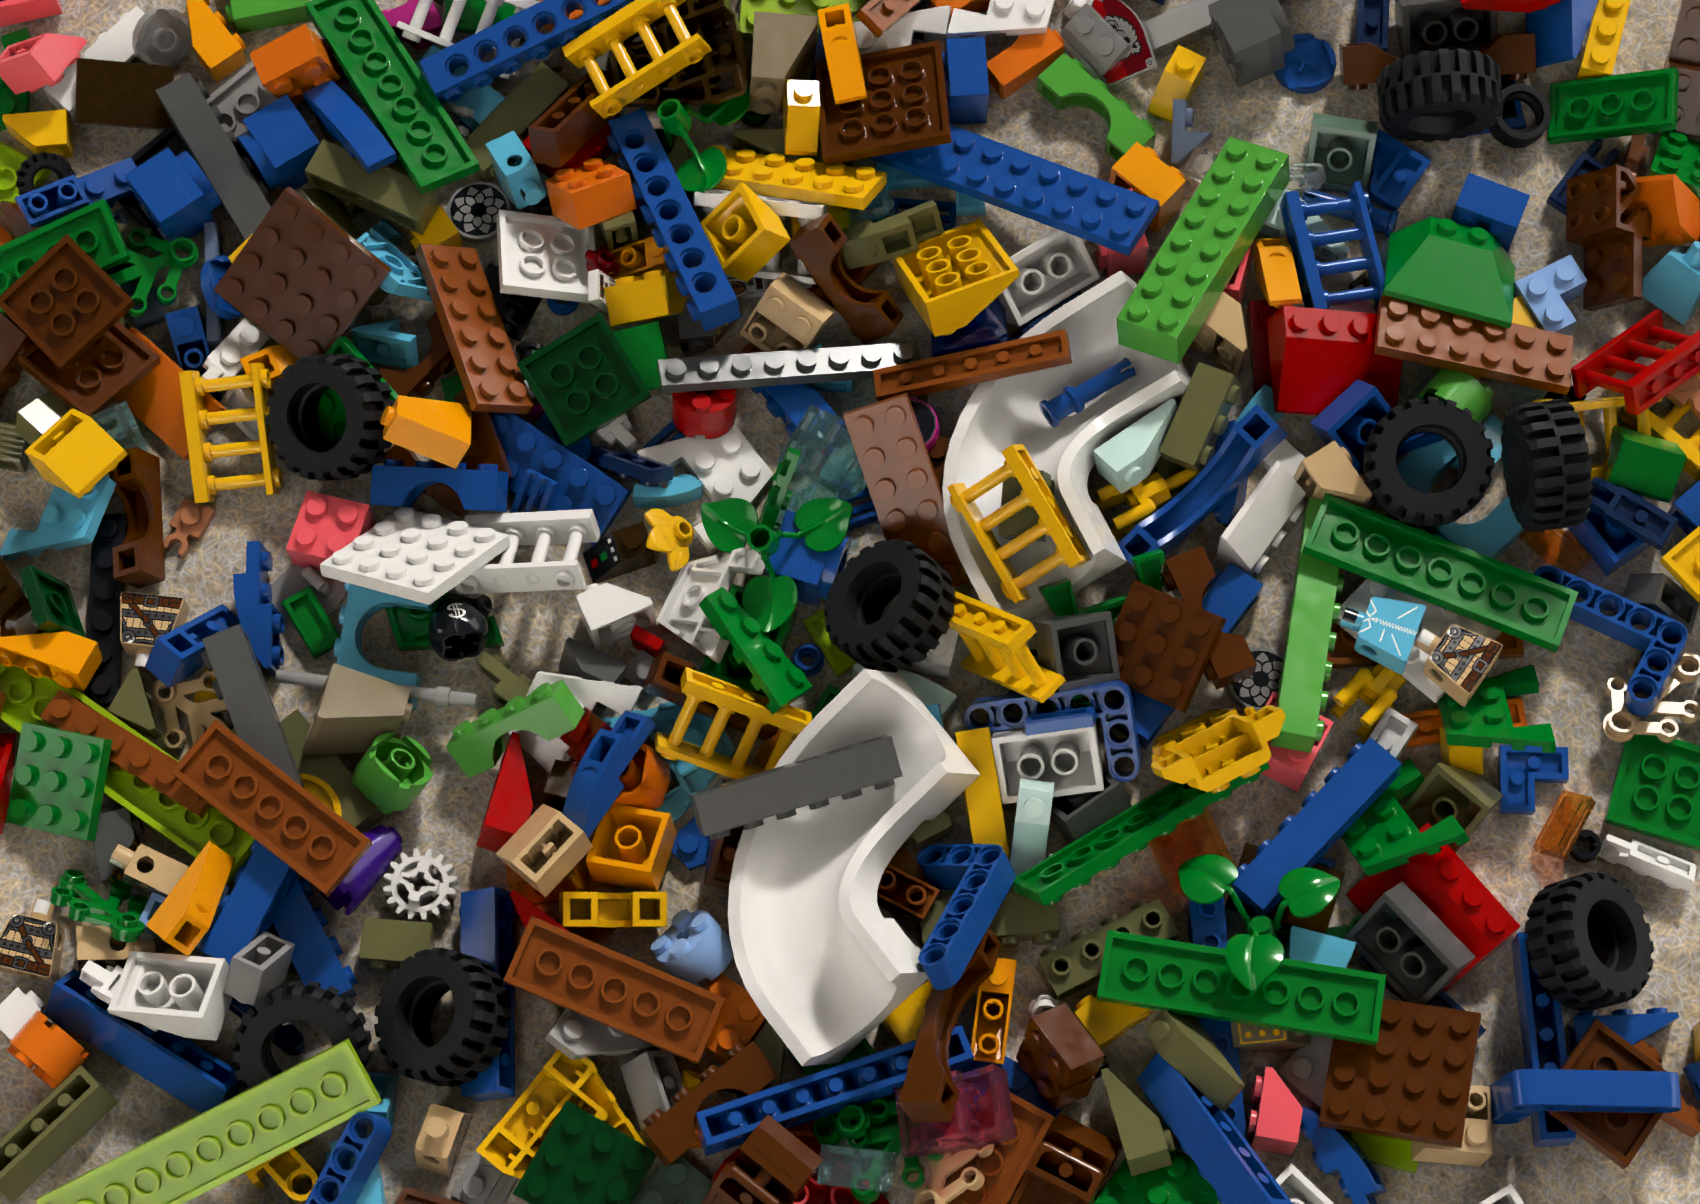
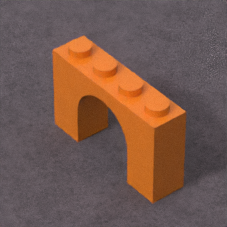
M929 0V8L945 5L951 6V20L954 8L977 13L988 10L990 0ZM1049 27L1047 33L1019 35L1011 46L987 61L988 84L1004 100L1038 77L1063 54V38L1056 30L1052 31Z

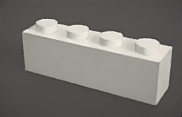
M135 6L130 12L122 14L111 29L101 33L95 39L94 44L85 52L80 53V58L142 63L134 52L132 38L138 20L145 13L138 6ZM75 62L64 70L65 76L59 83L52 87L46 85L43 89L50 103L58 110L66 109L72 123L77 125L78 123H74Z

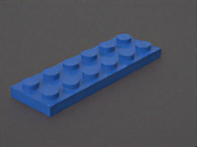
M492 412V421L497 436L501 439L513 476L508 480V489L517 494L523 475L529 468L558 482L548 511L593 509L600 530L598 542L603 539L632 491L518 414ZM534 479L532 480V483H531V485H530L529 491H528L527 496H526V498H525L526 501H528V498H529V496H530L531 490H532L533 485H534V483H535V480H534ZM544 484L535 504L536 508H539L547 486ZM590 542L589 544L593 546L597 542Z

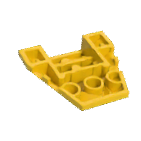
M1273 705L1264 706L1258 711H1255L1254 707H1246L1244 709L1245 716H1239L1236 708L1209 710L1152 740L1154 755L1151 756L1153 761L1151 768L1155 775L1180 784L1187 783L1190 787L1205 792H1221L1231 785V780L1239 776L1242 778L1250 777L1261 770V765L1269 762L1272 754L1267 741L1279 736L1286 715L1282 708Z
M557 1049L531 1084L475 1151L502 1173L521 1179L566 1100L643 1145L645 1144L630 1120L626 1118L611 1090H608L601 1079L594 1063L587 1057L585 1059L572 1060Z

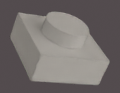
M642 649L627 668L624 680L631 685L643 688L654 657ZM644 690L642 691V693H644L648 697L652 695L649 692H646Z

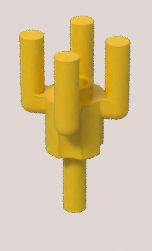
M1186 468L1166 479H1163L1156 472L1123 494L1114 486L1108 484L1095 491L1098 497L1095 504L1098 505L1102 513L1124 501L1127 502L1130 510L1111 519L1114 528L1110 530L1117 541L1125 537L1138 523L1151 516L1156 509L1167 504L1172 499L1170 491L1192 481L1199 472Z
M1379 663L1372 671L1365 667L1361 668L1334 696L1333 700L1336 704L1330 709V713L1337 719H1341L1353 704L1361 698L1370 708L1359 719L1362 725L1358 728L1356 734L1362 740H1367L1389 707L1394 709L1392 703L1397 699V692L1403 687L1406 680L1401 674Z

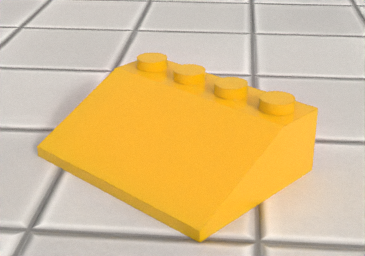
M981 219L952 228L919 242V250L892 259L899 285L934 337L940 335L947 336L953 334L957 329L967 326L1020 276L1019 269Z

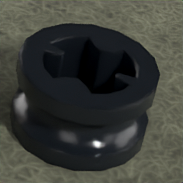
M1587 829L1576 832L1568 843L1570 856L1581 863L1594 860L1601 850L1600 838L1596 833ZM1579 839L1581 842L1589 840L1592 843L1589 849L1593 850V852L1590 853L1585 850L1581 853L1577 849L1580 843L1576 842V840Z

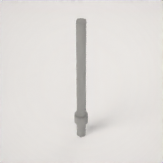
M277 669L275 682L323 688L328 675ZM401 685L411 689L409 699L434 702L435 706L449 707L452 704L476 707L478 702V694L452 691L451 687L437 686L436 689Z

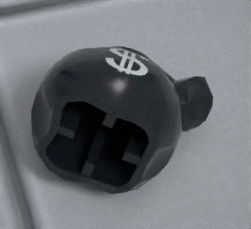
M449 594L442 598L430 619L428 628L431 646L439 657L447 661H457L480 654L488 639L489 629L486 618H488L492 610L491 599L485 594L475 599L457 594Z

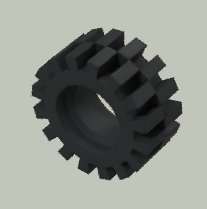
M42 152L29 156L27 160L21 163V167L16 173L17 181L15 182L19 195L36 189L34 177L42 169L54 171L58 176V180L75 174V171L72 170V165L64 160L63 157L53 153Z

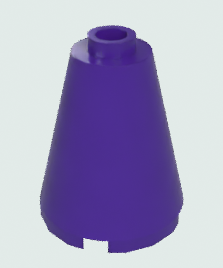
M380 825L363 833L372 841L373 845L329 897L319 891L335 909L346 908L345 915L347 916L356 911L391 866L390 863L394 862L402 852V837L393 827L387 828L384 825Z

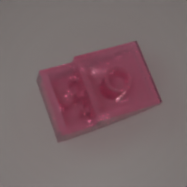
M995 1064L965 1073L957 1070L951 1071L953 1080L960 1091L951 1122L913 1123L898 1104L899 1092L903 1086L895 1088L903 1156L917 1157L957 1152L1016 1138L1007 1071Z

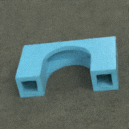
M1443 439L1431 445L1414 449L1397 465V469L1401 478L1408 486L1418 492L1430 494L1431 485L1453 465L1457 455L1453 447ZM1508 496L1489 515L1478 522L1471 524L1452 522L1448 525L1443 524L1437 528L1428 529L1427 526H1420L1429 534L1493 559H1497L1526 531L1517 522Z
M345 582V591L349 592L347 604H342L339 614V623L343 624L341 637H337L334 644V657H338L337 664L395 684L420 687L422 677L416 673L381 669L370 664L362 650L361 635L368 619L384 608L403 607L432 611L434 602L427 605ZM408 699V702L413 704L412 710H416L418 700Z

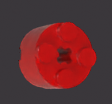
M737 388L671 393V413L674 426L682 434L695 438V434L705 435V439H715L725 435L732 429L737 415Z

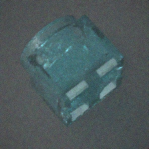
M811 404L777 461L782 464L787 447L800 450L801 454L794 471L795 473L839 499H851L858 495L867 484L845 421Z

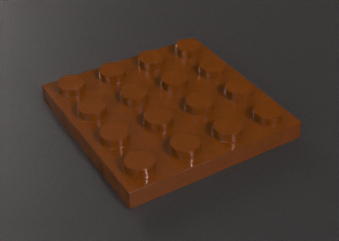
M940 40L860 54L867 98L838 105L835 104L827 61L815 63L816 81H819V122L824 165L952 143Z
M291 187L284 189L216 285L214 291L295 357L300 359L302 357L325 354L339 336H345L392 269Z
M1383 999L1378 1043L1376 1046L1333 1039L1319 1126L1462 1148L1481 1013Z

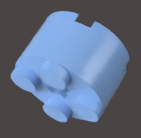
M687 909L681 910L673 917L672 925L662 936L655 939L651 945V950L655 953L656 959L670 975L698 987H701L698 982L706 977L710 981L718 977L733 958L730 936L710 913L705 910H697L691 913Z

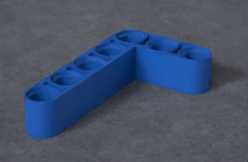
M1544 565L1537 568L1534 575L1579 592L1577 597L1585 600L1580 603L1575 602L1569 619L1645 652L1628 683L1625 706L1631 714L1639 717L1650 714L1655 709L1684 655L1688 637L1685 626L1672 618L1555 566ZM1603 611H1612V612H1614L1616 615H1614V616H1605V615L1602 614L1601 612H1603ZM1640 624L1647 629L1637 630L1633 628V625ZM1672 638L1675 639L1678 643L1668 644L1664 641V639ZM1657 665L1664 670L1656 672L1651 670L1649 666ZM1637 692H1642L1647 694L1649 697L1646 699H1640L1636 697L1634 694Z
M1112 680L1061 692L1056 691L1053 696L1048 698L1056 704L1057 711L1076 709L1073 704V697L1075 695L1082 694L1087 696L1091 703L1090 707H1095L1096 718H1101L1108 767L1111 776L1119 782H1129L1137 777L1142 759L1130 687L1125 682ZM1111 690H1118L1123 694L1124 702L1120 705H1112L1107 701L1106 693ZM1020 693L1006 694L974 700L964 714V722L969 730L989 727L990 732L1025 728L1024 723L1028 715L1043 712L1040 710L1039 702ZM1011 703L1019 705L1023 710V716L1018 719L1009 717L1006 713V706ZM976 708L985 709L989 714V721L986 723L977 722L973 718V710ZM1117 723L1124 724L1129 729V736L1123 739L1117 738L1112 734L1111 727ZM1121 757H1128L1133 761L1134 769L1124 772L1117 767L1116 760Z
M933 844L925 847L917 856V863L929 885L939 890H955L918 956L922 969L932 987L936 990H946L959 981L1015 880V871L1000 845Z
M1518 1069L1508 1072L1489 1085L1493 1124L1518 1123L1537 1111L1672 1113L1682 1109L1679 1074L1676 1072Z
M358 1112L352 1116L305 1204L356 1203L390 1140L392 1126L385 1117L367 1112ZM372 1122L373 1130L368 1137L367 1127ZM355 1154V1164L350 1168V1159ZM338 1186L339 1193L337 1198L334 1200L333 1191L335 1187Z

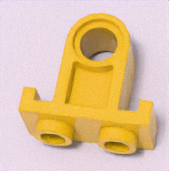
M309 1139L303 1143L309 1147L313 1142ZM301 1144L250 1169L245 1174L260 1190L265 1186L260 1180L269 1173L296 1204H305L319 1178L317 1173L296 1151V1148ZM311 1179L313 1183L312 1189L306 1194H297L296 1186L299 1181Z

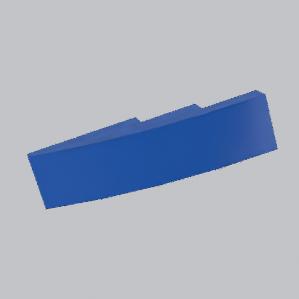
M333 81L320 84L303 93L304 99L332 138L337 142L340 141L351 158L356 157L368 174L396 161V152L360 107Z

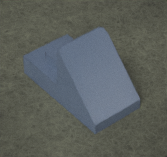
M1173 99L1171 164L1173 167H1181L1213 137L1211 132H1187L1188 127H1193L1194 108H1188L1186 99Z

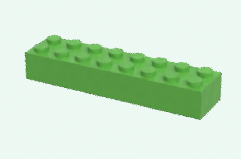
M1228 138L1116 318L1119 345L1176 364L1180 363L1290 181L1289 154L1236 138Z

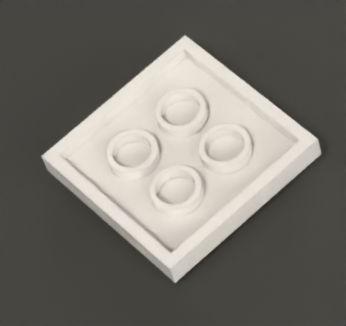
M499 209L496 221L500 293L590 303L588 301V270L586 268L585 253L587 250L595 251L594 225L579 230L555 216Z

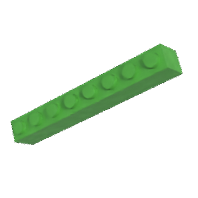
M1310 497L1303 518L1276 707L1283 709L1286 718L1279 736L1271 739L1270 746L1311 753L1314 742H1321L1324 721L1318 720L1319 712H1325L1328 700V692L1323 691L1324 681L1329 682L1332 671V662L1327 661L1328 652L1333 653L1337 633L1331 632L1332 623L1337 624L1341 604L1335 603L1336 594L1341 595L1345 575L1339 574L1340 567L1301 553L1323 501Z

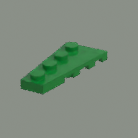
M723 587L707 595L698 604L721 639L729 640L733 645L732 655L737 663L745 664L753 675L750 682L756 691L763 690L769 698L770 702L766 706L773 715L805 695L813 687L806 679L803 671L794 666L784 655L781 647L761 631L759 623L750 617L738 604L736 598Z

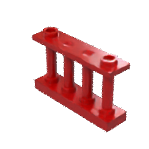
M1654 310L1571 368L1575 397L1581 398L1597 386L1624 394L1626 413L1638 416L1700 371V330L1689 336L1665 329L1662 310ZM1661 341L1676 345L1670 351L1654 346ZM1640 356L1655 360L1649 366L1633 361ZM1618 371L1633 375L1628 381L1611 376Z

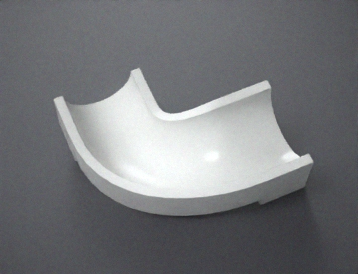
M1121 270L1064 304L1019 338L1066 329L1071 351V364L979 383L963 409L950 439L944 464L942 490L944 514L952 543L981 602L1025 620H1029L1049 608L1038 587L1067 578L1071 581L1073 593L1127 562L1098 505L1091 501L1088 494L1087 483L1089 473L1096 463L1093 450L1169 399L1173 398L1178 407L1191 380L1182 360L1179 364L1119 345L1116 318L1138 285ZM1124 357L1130 360L1132 364L1121 370V373L1134 367L1136 376L1127 379L1085 404V408L1081 413L1077 414L1074 412L1059 421L1057 427L1054 428L1047 422L1039 405L1042 400L1049 401L1063 393V388L1066 386L1077 387L1121 361ZM1013 444H1023L1038 470H1043L1051 475V480H1054L1055 483L1054 497L1091 558L1090 561L1081 567L1069 568L1068 564H1061L1025 587L1031 598L1020 603H1014L1013 600L1008 599L1003 593L1000 586L1002 582L963 514L958 513L952 506L949 499L951 494L947 489L948 486L956 483H964L968 489L1002 467L1006 459L1001 451ZM1003 482L974 500L984 518L1001 507ZM999 525L991 529L1001 547L1011 541L998 535ZM1046 535L1045 542L1034 541L1008 559L1019 576L1055 553L1057 546L1052 537Z
M863 669L803 729L775 766L777 768L882 735L892 736L903 775L894 779L895 785L875 790L874 785L861 789L862 795L842 800L841 795L828 799L829 805L810 810L809 805L796 809L797 814L789 818L777 820L776 815L764 818V825L748 830L743 829L734 857L729 883L728 923L735 963L746 990L760 1012L801 1066L839 1063L928 979L919 963L918 956L920 952L893 918H884L877 903L878 885L890 860L924 820H934L981 775L899 673Z

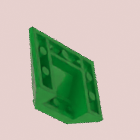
M1431 216L1390 234L1382 295L1506 328L1511 327L1515 266L1494 233L1480 227H1469L1455 223L1450 219H1439Z

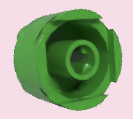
M1441 368L1415 398L1425 400L1427 397H1438V401L1445 402L1447 399L1457 402L1456 407L1461 410L1467 408L1474 414L1471 417L1476 423H1479L1491 412V399L1494 397V393L1487 384L1480 383L1470 374Z
M391 732L383 733L375 738L356 765L354 775L351 778L352 785L360 790L369 801L375 804L376 809L383 814H391L393 811H402L409 808L433 776V771L431 772L430 770L432 760L423 746L407 736H404L403 739L392 737L395 733Z

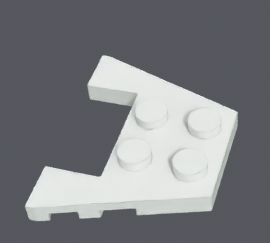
M990 0L986 15L954 8L947 31V39L967 35L987 37V34L1006 33V36L1047 33L1055 0Z
M945 5L909 12L879 38L861 21L854 22L860 54L910 46L913 42L914 32L947 36L951 6Z
M736 424L733 425L728 433L715 439H705V435H695V438L685 437L637 451L638 455L673 467L683 462L697 480H702L703 490L712 502L728 498H740L753 505L772 481L774 475ZM701 522L696 525L693 531L710 555L713 554L718 548L710 541L703 523Z
M742 547L733 550L731 555L722 558L716 554L688 562L681 568L656 621L716 663H720L730 641L721 639L716 630L711 628L712 624L698 604L707 595L721 587L729 593L737 573L762 575L765 564L761 560V555L753 549L746 551Z
M539 671L536 673L526 696L532 694L543 683L548 682L551 685L563 680L585 712L574 730L550 741L527 730H513L508 733L510 735L512 732L518 733L521 746L550 774L555 759L566 762L570 761L597 702L621 714L625 710L632 712L643 688L636 685L615 684V682L582 679V677Z

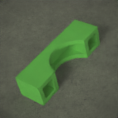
M1063 53L1038 76L1036 91L1059 111L1068 107H1085L1095 111L1104 119L1109 130L1106 137L1105 152L1116 162L1136 142H1139L1144 147L1154 148L1156 133L1153 126L1147 120H1140L1132 113L1130 106L1124 100L1115 98L1103 81L1090 76L1079 60L1071 59L1067 54Z
M563 680L551 685L546 682L524 698L521 695L514 697L501 709L491 708L471 723L468 720L461 722L452 730L453 736L446 745V748L466 776L471 778L497 764L505 750L503 734L506 732L527 730L550 741L574 730L585 711Z

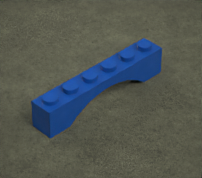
M1256 404L1232 428L1222 446L1201 472L1173 499L1151 516L1138 523L1118 543L1126 560L1133 566L1131 557L1156 549L1164 551L1166 558L1288 434Z

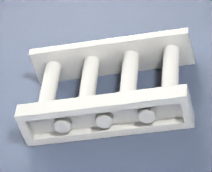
M419 0L410 25L398 21L396 27L403 30L402 37L416 43H420L421 38L447 48L455 44L451 40L467 0H453L439 37L421 30L433 0ZM484 0L487 3L475 34L492 26L498 8H502L504 3L515 7L514 13L516 14L540 1ZM521 38L515 39L511 47L517 48ZM485 55L482 59L483 62H490L494 60ZM518 70L511 75L518 77L520 71ZM504 73L499 76L508 79L510 74Z
M717 189L707 190L704 193L696 191L694 192L693 205L703 206L702 211L706 212V218L732 191ZM757 195L779 216L781 222L786 219V216L798 217L801 227L823 216L828 210V205ZM779 252L753 276L775 280L784 272L805 288H812V284L816 285L811 273L799 259L797 270L778 268Z
M593 509L466 515L464 521L469 525L492 528L497 532L508 534L510 547L502 552L499 564H485L456 585L455 589L458 595L586 588V582L577 557L581 543L598 542L600 530ZM550 544H567L563 561L545 562ZM536 545L531 562L513 563L518 546Z

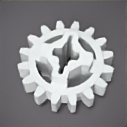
M414 848L413 857L410 858L404 852L401 853L403 862L398 864L392 861L390 865L394 873L384 874L385 880L391 884L383 887L384 894L391 896L387 900L389 907L398 906L395 911L397 916L401 918L408 913L409 921H415L417 916H421L423 922H428L430 914L440 919L441 914L439 910L442 907L447 910L452 908L448 898H457L458 896L456 890L451 888L459 884L456 876H449L455 871L452 864L444 866L445 856L440 854L434 859V853L429 848L425 856L420 855L418 848ZM417 866L415 869H413V870H411L410 872L406 873L409 869H411V868ZM433 869H436L442 875L443 883L432 878L434 874ZM422 880H425L427 887L422 886L420 891H416L414 884L420 885ZM399 889L409 893L408 904L401 899ZM436 899L434 902L424 906L430 900Z

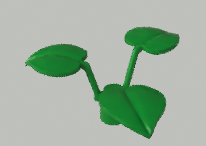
M748 81L747 90L744 95L716 105H701L700 113L692 110L689 105L683 107L674 98L665 100L658 107L657 115L660 118V124L663 129L654 130L666 154L670 153L673 148L671 134L682 136L694 155V158H690L681 164L676 174L685 192L694 193L698 191L704 193L707 190L713 189L721 182L727 170V160L720 149L710 147L699 154L687 134L692 126L690 116L706 124H711L715 120L719 126H727L738 121L745 115L750 106Z
M728 498L701 504L702 523L707 536L714 546L725 553H732L735 549L744 548L746 543H748L750 548L761 555V560L766 566L769 578L766 576H756L751 579L744 587L742 603L745 612L759 623L762 632L769 633L781 627L793 614L798 601V590L794 580L789 576L775 577V571L769 560V556L775 554L779 549L780 539H800L804 537L806 545L816 552L834 550L844 541L849 529L853 510L849 502L838 498H818L806 502L797 510L794 516V522L801 530L800 532H782L781 530L774 532L768 526L758 524L759 520L756 509L744 499Z
M1214 854L1200 855L1187 860L1177 870L1181 889L1191 901L1202 905L1216 903L1222 899L1225 892L1232 898L1244 921L1248 934H1237L1228 941L1225 947V959L1234 977L1252 993H1255L1283 963L1284 948L1277 939L1276 930L1281 928L1280 921L1285 908L1289 906L1291 914L1297 918L1314 916L1323 911L1335 899L1341 886V882L1337 877L1318 869L1308 867L1293 869L1284 875L1279 883L1278 891L1284 900L1280 902L1274 920L1263 915L1250 919L1235 890L1230 887L1238 879V870L1229 859Z

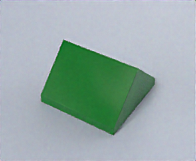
M1614 426L1611 433L1606 481L1618 488L1621 486L1632 493L1668 503L1672 498L1687 456L1677 443Z

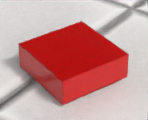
M636 625L630 633L632 646L639 651L643 649L654 658L663 651L666 652L665 641Z

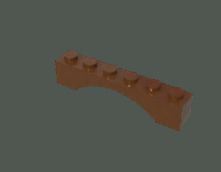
M1530 31L1499 33L1486 45L1476 50L1480 51L1482 55L1487 54L1491 56L1499 65L1500 74H1508V79L1510 80L1526 79L1527 73H1536L1535 34ZM1372 42L1339 44L1340 81L1343 85H1348L1349 90L1368 89L1369 83H1377V78L1386 65H1390L1396 59H1401L1384 52Z
M988 927L959 981L946 990H936L932 987L930 996L926 1001L922 1024L916 1035L915 1048L912 1057L908 1061L905 1082L899 1092L898 1104L913 1123L951 1122L960 1091L953 1080L949 1066L950 1039L958 1015L965 1003L979 985L994 972L1001 942L990 927Z

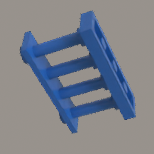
M1356 181L1353 183L1347 194L1348 198L1309 204L1300 201L1298 190L1285 192L1279 207L1287 239L1291 245L1304 307L1330 309V306L1374 299L1378 312V302L1383 293L1384 270L1368 213L1370 209L1369 196L1367 192H1363L1361 182ZM1351 210L1355 227L1313 234L1312 231H1308L1306 220L1310 216ZM1359 240L1363 257L1320 263L1319 260H1315L1313 250L1315 246ZM1367 270L1370 287L1328 293L1327 290L1323 291L1321 284L1323 276Z

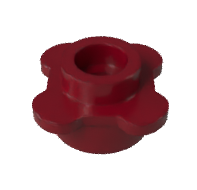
M600 246L598 250L586 251L585 258L588 271L599 269L606 275H609L611 272L617 274L620 271L619 264L615 262L613 254L606 247Z

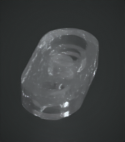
M1289 163L1290 181L1285 189H1302L1304 192L1320 189L1321 184L1327 179L1324 166L1320 163Z

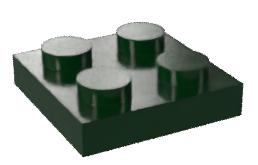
M28 565L20 570L23 581L22 591L29 600L32 609L31 619L36 627L49 633L68 631L86 638L69 584L32 565Z

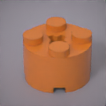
M646 743L641 745L618 778L624 785V788L614 801V804L656 810L664 803V795L670 783V765Z
M37 1010L10 1040L9 1043L11 1045L6 1050L29 1069L35 1065L36 1067L32 1070V1073L52 1089H55L80 1065H83L90 1057V1054L58 1025L50 1023L47 1020L48 1017Z

